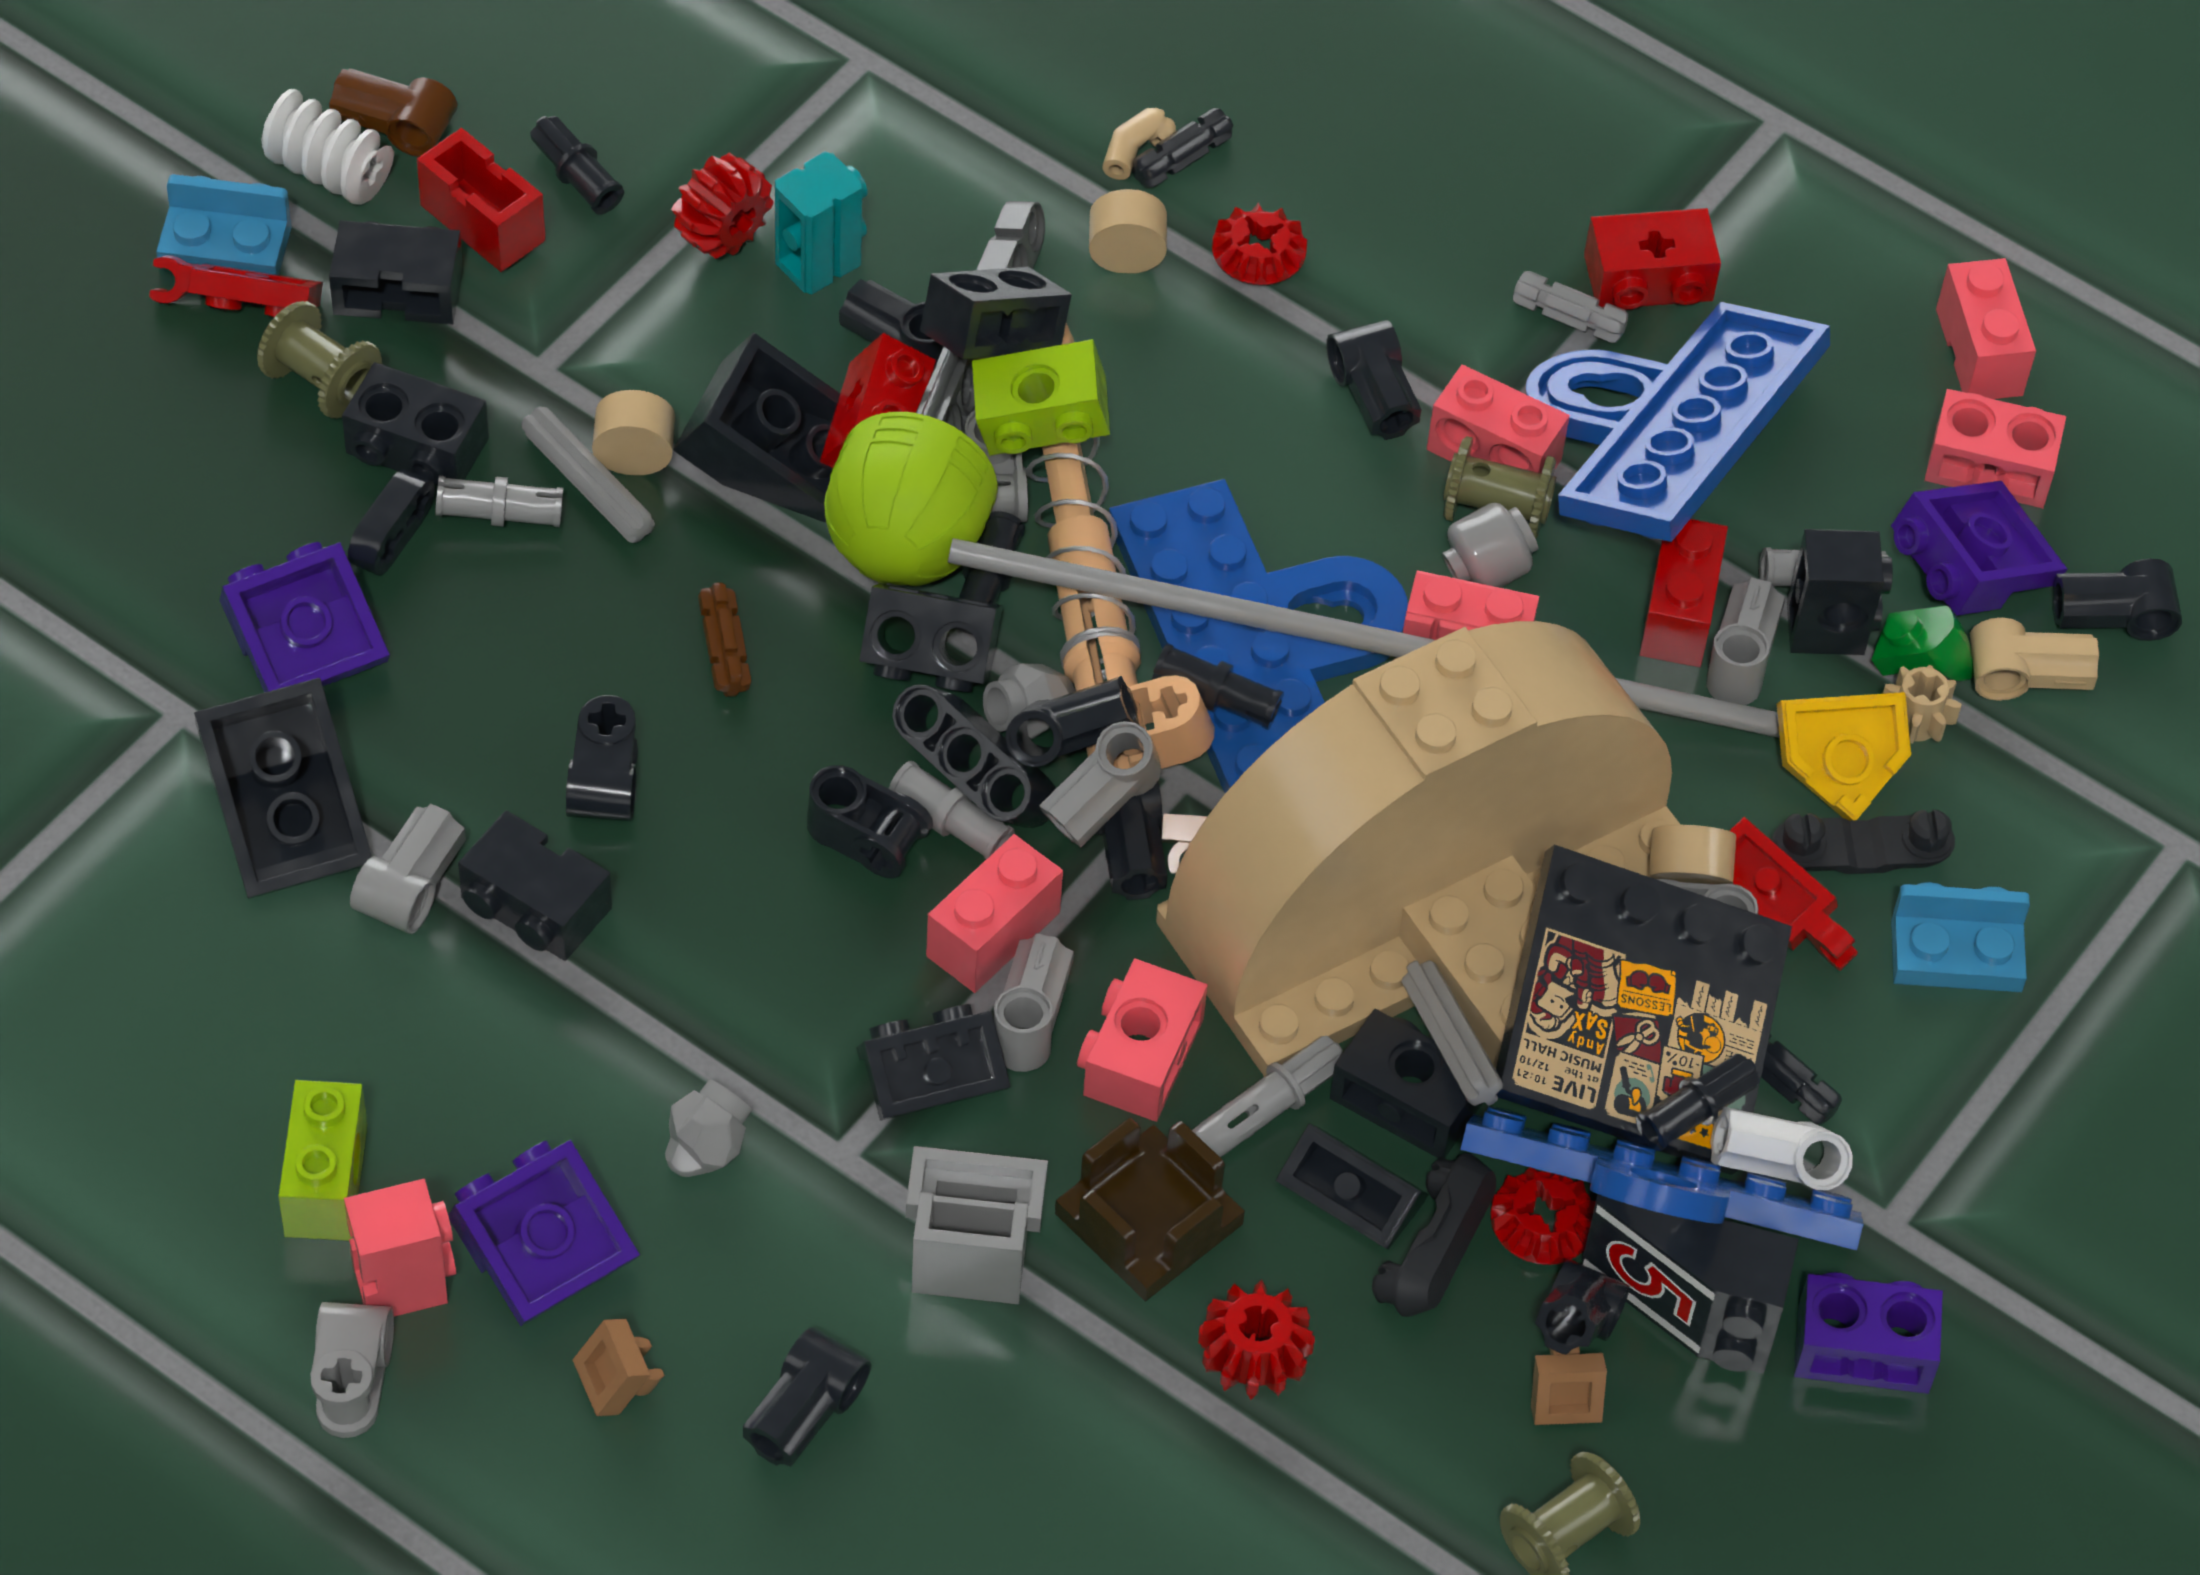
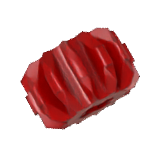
M731 153L725 154L720 159L711 156L707 159L701 170H692V178L687 184L678 188L682 196L673 204L671 209L676 215L674 227L681 233L680 235L683 239L704 254H709L715 259L726 253L734 256L739 252L742 243L745 241L753 242L754 233L758 227L766 225L767 222L764 219V214L772 208L774 203L769 196L772 185L765 179L762 172L743 158H737Z
M1261 1279L1255 1285L1253 1294L1245 1293L1234 1283L1227 1292L1226 1301L1212 1299V1302L1207 1307V1321H1204L1203 1325L1199 1327L1198 1343L1201 1344L1200 1348L1204 1349L1202 1363L1206 1372H1221L1220 1384L1224 1392L1237 1383H1242L1246 1385L1245 1391L1250 1400H1252L1258 1394L1259 1386L1266 1385L1279 1397L1281 1392L1285 1390L1287 1378L1300 1381L1301 1377L1305 1374L1306 1358H1309V1355L1313 1353L1315 1337L1312 1335L1313 1332L1308 1330L1310 1316L1307 1312V1307H1291L1292 1295H1290L1289 1288L1273 1297L1267 1295V1288Z

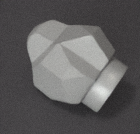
M1022 663L1012 665L1000 675L998 681L990 682L986 686L983 694L984 712L989 724L997 731H1007V727L1012 719L1030 704L1038 700H1051L1075 692V688L1069 677L1043 664ZM1036 718L1028 720L1027 732L1030 739H1035L1050 729V726L1043 720Z
M711 1079L707 1081L699 1093L693 1090L671 1106L670 1140L665 1151V1158L669 1168L679 1176L691 1177L713 1172L726 1166L740 1153L746 1129L742 1124L752 1112V1108L727 1088Z

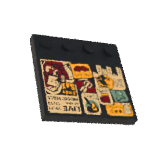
M1554 844L1544 853L1496 1071L1502 1080L1503 1088L1496 1095L1499 1098L1631 1142L1649 1146L1638 1130L1636 1117L1641 1112L1651 1109L1677 1092L1680 1081L1687 1077L1697 1079L1735 1054H1742L1746 1059H1751L1756 1065V1072L1761 1079L1792 926ZM1759 1085L1727 1107L1754 1113ZM1722 1110L1718 1112V1118L1721 1115ZM1714 1123L1709 1126L1697 1125L1669 1143L1660 1152L1681 1159L1682 1156H1689L1711 1162L1710 1139ZM1721 1166L1720 1171L1732 1175L1740 1170Z

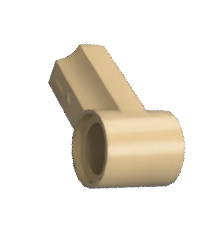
M1991 618L1982 621L1974 626L1970 632L1975 690L1986 699L1996 701L2010 700L2021 696L2029 688L2093 690L2098 678L2099 648L2098 640L2093 638L2092 634L2025 632V628L2020 622L2009 618Z

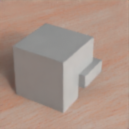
M914 1146L905 1218L916 1219L913 1239L912 1293L1019 1304L1028 1231L1040 1232L1048 1161Z

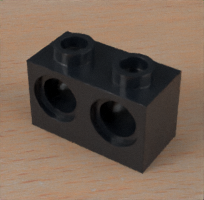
M1030 267L931 273L920 331L962 359L995 357L1062 345L1072 294Z
M376 362L371 366L342 414L347 454L355 456L368 465H381L396 471L401 469L408 470L433 481L434 485H438L439 476L465 480L489 439L486 400Z
M879 583L871 588L859 661L875 664L873 674L880 677L910 681L912 671L936 675L935 686L956 691L972 692L974 682L984 684L990 680L1003 605ZM894 616L902 617L913 626L915 640L909 650H895L886 642L884 626L889 618ZM963 628L971 632L975 637L977 651L971 661L959 662L948 654L945 647V639L951 629Z

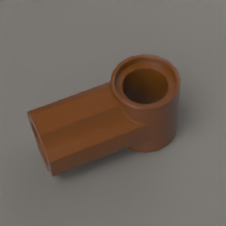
M351 68L348 70L342 69L337 76L329 102V108L339 111L341 120L354 119L362 127L385 133L396 148L416 157H420L437 145L458 106L456 97L451 90L436 80L424 77L416 78L407 86Z

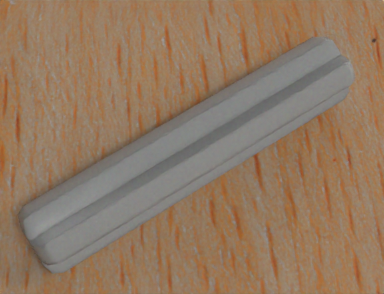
M537 407L530 415L523 419L521 425L526 436L628 542H640L645 535L652 532L655 523L646 508L547 407Z
M1416 960L1407 965L1408 973L1402 978L1403 986L1466 1100L1474 1106L1483 1102L1488 1106L1494 1104L1498 1100L1496 1094L1503 1088L1502 1080L1438 966L1430 960L1419 964Z

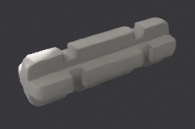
M1525 271L1517 281L1513 300L1520 306L1535 311L1537 306L1543 308L1542 315L1585 333L1589 328L1594 329L1593 336L1610 343H1617L1626 329L1629 314L1624 309L1606 303L1604 308L1598 306L1599 299L1556 281L1553 286L1547 285L1548 278L1532 271Z

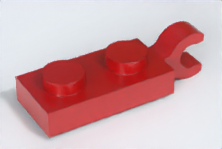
M172 255L162 256L153 260L154 267L169 269L175 277V285L171 290L164 288L150 290L149 297L159 303H171L183 298L187 293L206 295L205 305L221 309L240 310L242 308V301L265 305L264 314L275 317L281 310L296 302L308 301L316 307L320 306L323 282L206 263L202 265L192 264Z
M1743 817L1730 830V832L1736 834L1733 884L1742 886L1752 893L1757 900L1758 915L1792 926L1788 944L1792 951L1807 938L1831 965L1841 971L1858 954V951L1852 946L1855 939L1842 926L1829 917L1838 907L1836 897L1746 817Z

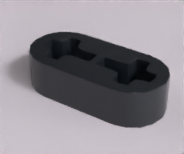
M405 469L397 471L355 529L348 548L349 563L379 576L385 574L426 518L434 498V482Z

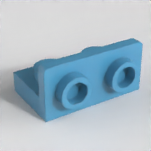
M176 174L169 176L167 182L169 209L156 251L157 258L172 255L192 264L202 265L206 263L279 275L292 228L288 192L286 189L261 183L248 184L216 180L204 176L192 177Z
M1932 882L1902 885L1891 918L1893 984L2022 992L2027 979L2024 923L2030 907L2029 894L2026 892L2008 891L2001 887H1985L1982 889L1944 887L1941 884Z

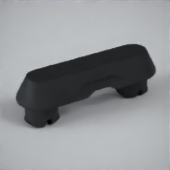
M1919 810L1913 815L1878 816L1870 820L1854 821L1841 817L1819 818L1812 813H1806L1804 817H1801L1800 814H1792L1784 823L1777 827L1773 834V842L1805 871H1839L1845 874L1885 873L1902 868H1926L1941 863L1950 857L1955 848V836L1952 832L1951 820L1940 810H1932L1931 813H1927L1926 810Z
M1464 1153L1455 1161L1446 1160L1441 1157L1432 1164L1433 1170L1428 1172L1426 1177V1187L1430 1196L1436 1199L1437 1210L1430 1224L1419 1231L1402 1265L1387 1261L1378 1268L1379 1274L1373 1278L1372 1291L1376 1300L1379 1303L1385 1302L1395 1305L1397 1312L1401 1316L1411 1317L1438 1306L1496 1191L1495 1173L1473 1154Z

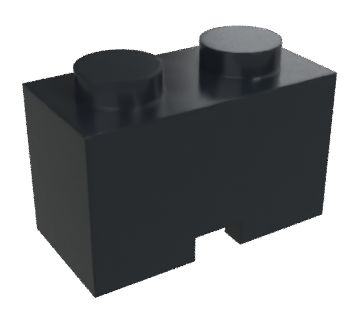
M340 220L329 274L333 315L381 319L383 309L405 311V321L453 325L463 272L460 230L441 229L433 226L413 227L381 224L373 221L354 222Z
M505 810L458 862L461 898L478 916L484 919L495 918L513 929L518 937L532 949L537 951L547 950L563 961H566L612 909L610 872L570 848H567L559 856L544 847L548 842L547 834Z

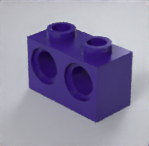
M1837 1272L1823 1275L1808 1274L1798 1305L1794 1377L1929 1394L1940 1363L1943 1290L1922 1288L1920 1285L1910 1281H1895L1887 1284L1856 1280L1848 1274ZM1834 1319L1843 1323L1847 1328H1834L1823 1320ZM1891 1328L1906 1329L1914 1336L1904 1337L1898 1335Z

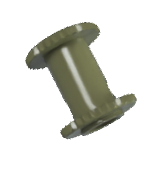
M308 301L293 303L281 310L264 331L258 347V366L266 376L272 379L274 377L276 379L279 377L283 378L289 372H295L320 389L317 394L319 395L317 401L319 402L318 406L321 408L320 411L327 417L341 418L373 363L382 364L379 348L373 343L363 340L360 343L357 341L354 345L351 344L349 348H345L320 331L322 327L321 313H319V309L314 304Z
M1466 436L1463 438L1458 453H1454L1443 497V500H1446L1444 509L1446 520H1454L1458 504L1481 508L1489 503H1500L1507 510L1517 507L1525 520L1530 521L1529 527L1535 539H1537L1541 525L1546 524L1557 479L1554 476L1555 458L1547 456L1542 473L1472 457L1473 437Z
M1580 1452L1573 1456L1570 1471L1574 1483L1535 1512L1531 1513L1522 1505L1519 1506L1512 1503L1501 1511L1500 1528L1505 1542L1516 1560L1530 1575H1570L1569 1564L1566 1558L1605 1528L1609 1527L1612 1532L1615 1531L1623 1537L1625 1535L1627 1537L1633 1535L1639 1529L1640 1511L1635 1497L1619 1473L1598 1455Z

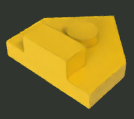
M1905 692L1781 700L1777 703L1782 766L1837 814L1849 821L1857 820L1874 797L1911 756Z

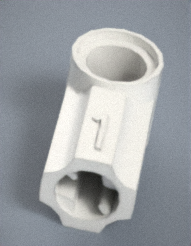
M1729 1107L1723 1108L1721 1115L1714 1123L1710 1145L1712 1151L1711 1162L1715 1165L1799 1182L1815 1190H1830L1838 1187L1847 1179L1851 1171L1853 1155L1849 1144L1841 1136L1815 1123L1794 1122ZM1822 1141L1824 1156L1821 1163L1816 1168L1805 1171L1803 1156L1806 1149L1812 1143Z

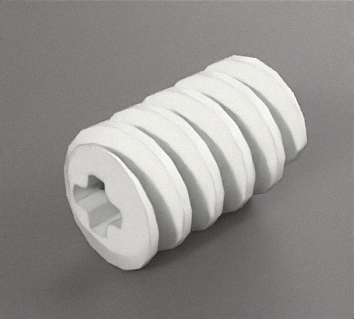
M296 89L287 90L276 101L265 121L261 138L264 154L271 162L284 164L290 172L304 175L313 184H323L329 192L343 195L348 202L357 205L370 201L379 192L388 177L394 158V151L391 146L386 145L379 149L380 135L376 130L367 129L361 134V126L354 119H347L341 124L339 111L327 109L322 113V105L318 100L308 99L303 103V96Z

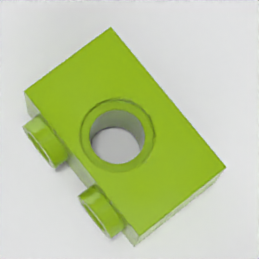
M1093 339L972 361L976 422L989 456L1003 453L1018 454L1031 448L1060 443H1080L1089 438L1110 435L1106 375Z
M295 1080L279 1189V1203L285 1237L349 1241V1239L353 1238L350 1237L347 1226L344 1198L358 1195L367 1133V1117L362 1084Z

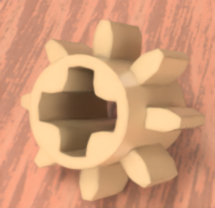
M1931 665L1914 668L1910 671L1903 666L1899 669L1896 684H1885L1883 694L1901 692L1906 694L1911 744L1914 741H1925L1930 738L1937 742L1941 741L1946 724H1956L1962 704L1952 699L1957 684L1956 681L1947 680L1942 673L1935 670Z

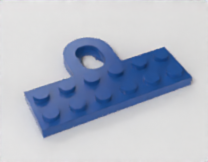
M1720 302L1668 364L1606 350L1572 351L1557 355L1541 363L1531 372L1527 379L1526 395L1570 415L1566 437L1599 445L1558 494L1559 514L1583 520L1596 526H1607L1640 534L1649 539H1661L1672 542L1830 347V325ZM1582 387H1600L1627 393L1638 397V399L1624 406L1606 407L1591 403L1583 394L1572 390Z
M1225 479L1109 508V513L1117 524L1118 535L1116 543L1131 576L1292 610L1311 603H1319L1330 607L1346 605L1360 612L1363 617V622L1361 623L1363 625L1403 633L1408 607L1406 593L1399 581L1388 570L1372 561L1352 556H1334L1267 573ZM1143 604L1162 649L1169 643L1174 645V648L1217 666L1220 661L1227 662L1234 666V673L1274 690L1279 689L1284 692L1279 711L1268 730L1262 728V725L1219 707L1215 712L1207 710L1215 727L1214 739L1207 750V754L1224 793L1232 787L1239 777L1269 747L1293 726L1325 703L1316 682L1374 667L1390 657L1388 655Z
M1488 1107L1487 1111L1484 1112V1117L1473 1114L1466 1124L1460 1150L1590 1182L1591 1191L1619 1202L1706 1223L1722 1224L1725 1217L1853 1250L1858 1248L1863 1228L1862 1214L1852 1210L1851 1198L1840 1194L1813 1189L1810 1199L1786 1193L1787 1182L1780 1179L1750 1172L1747 1173L1745 1183L1720 1177L1721 1166L1715 1165L1710 1161L1682 1156L1680 1166L1654 1160L1656 1150L1650 1146L1618 1139L1614 1150L1589 1143L1591 1132L1558 1123L1552 1124L1549 1133L1524 1127L1527 1116L1496 1107Z

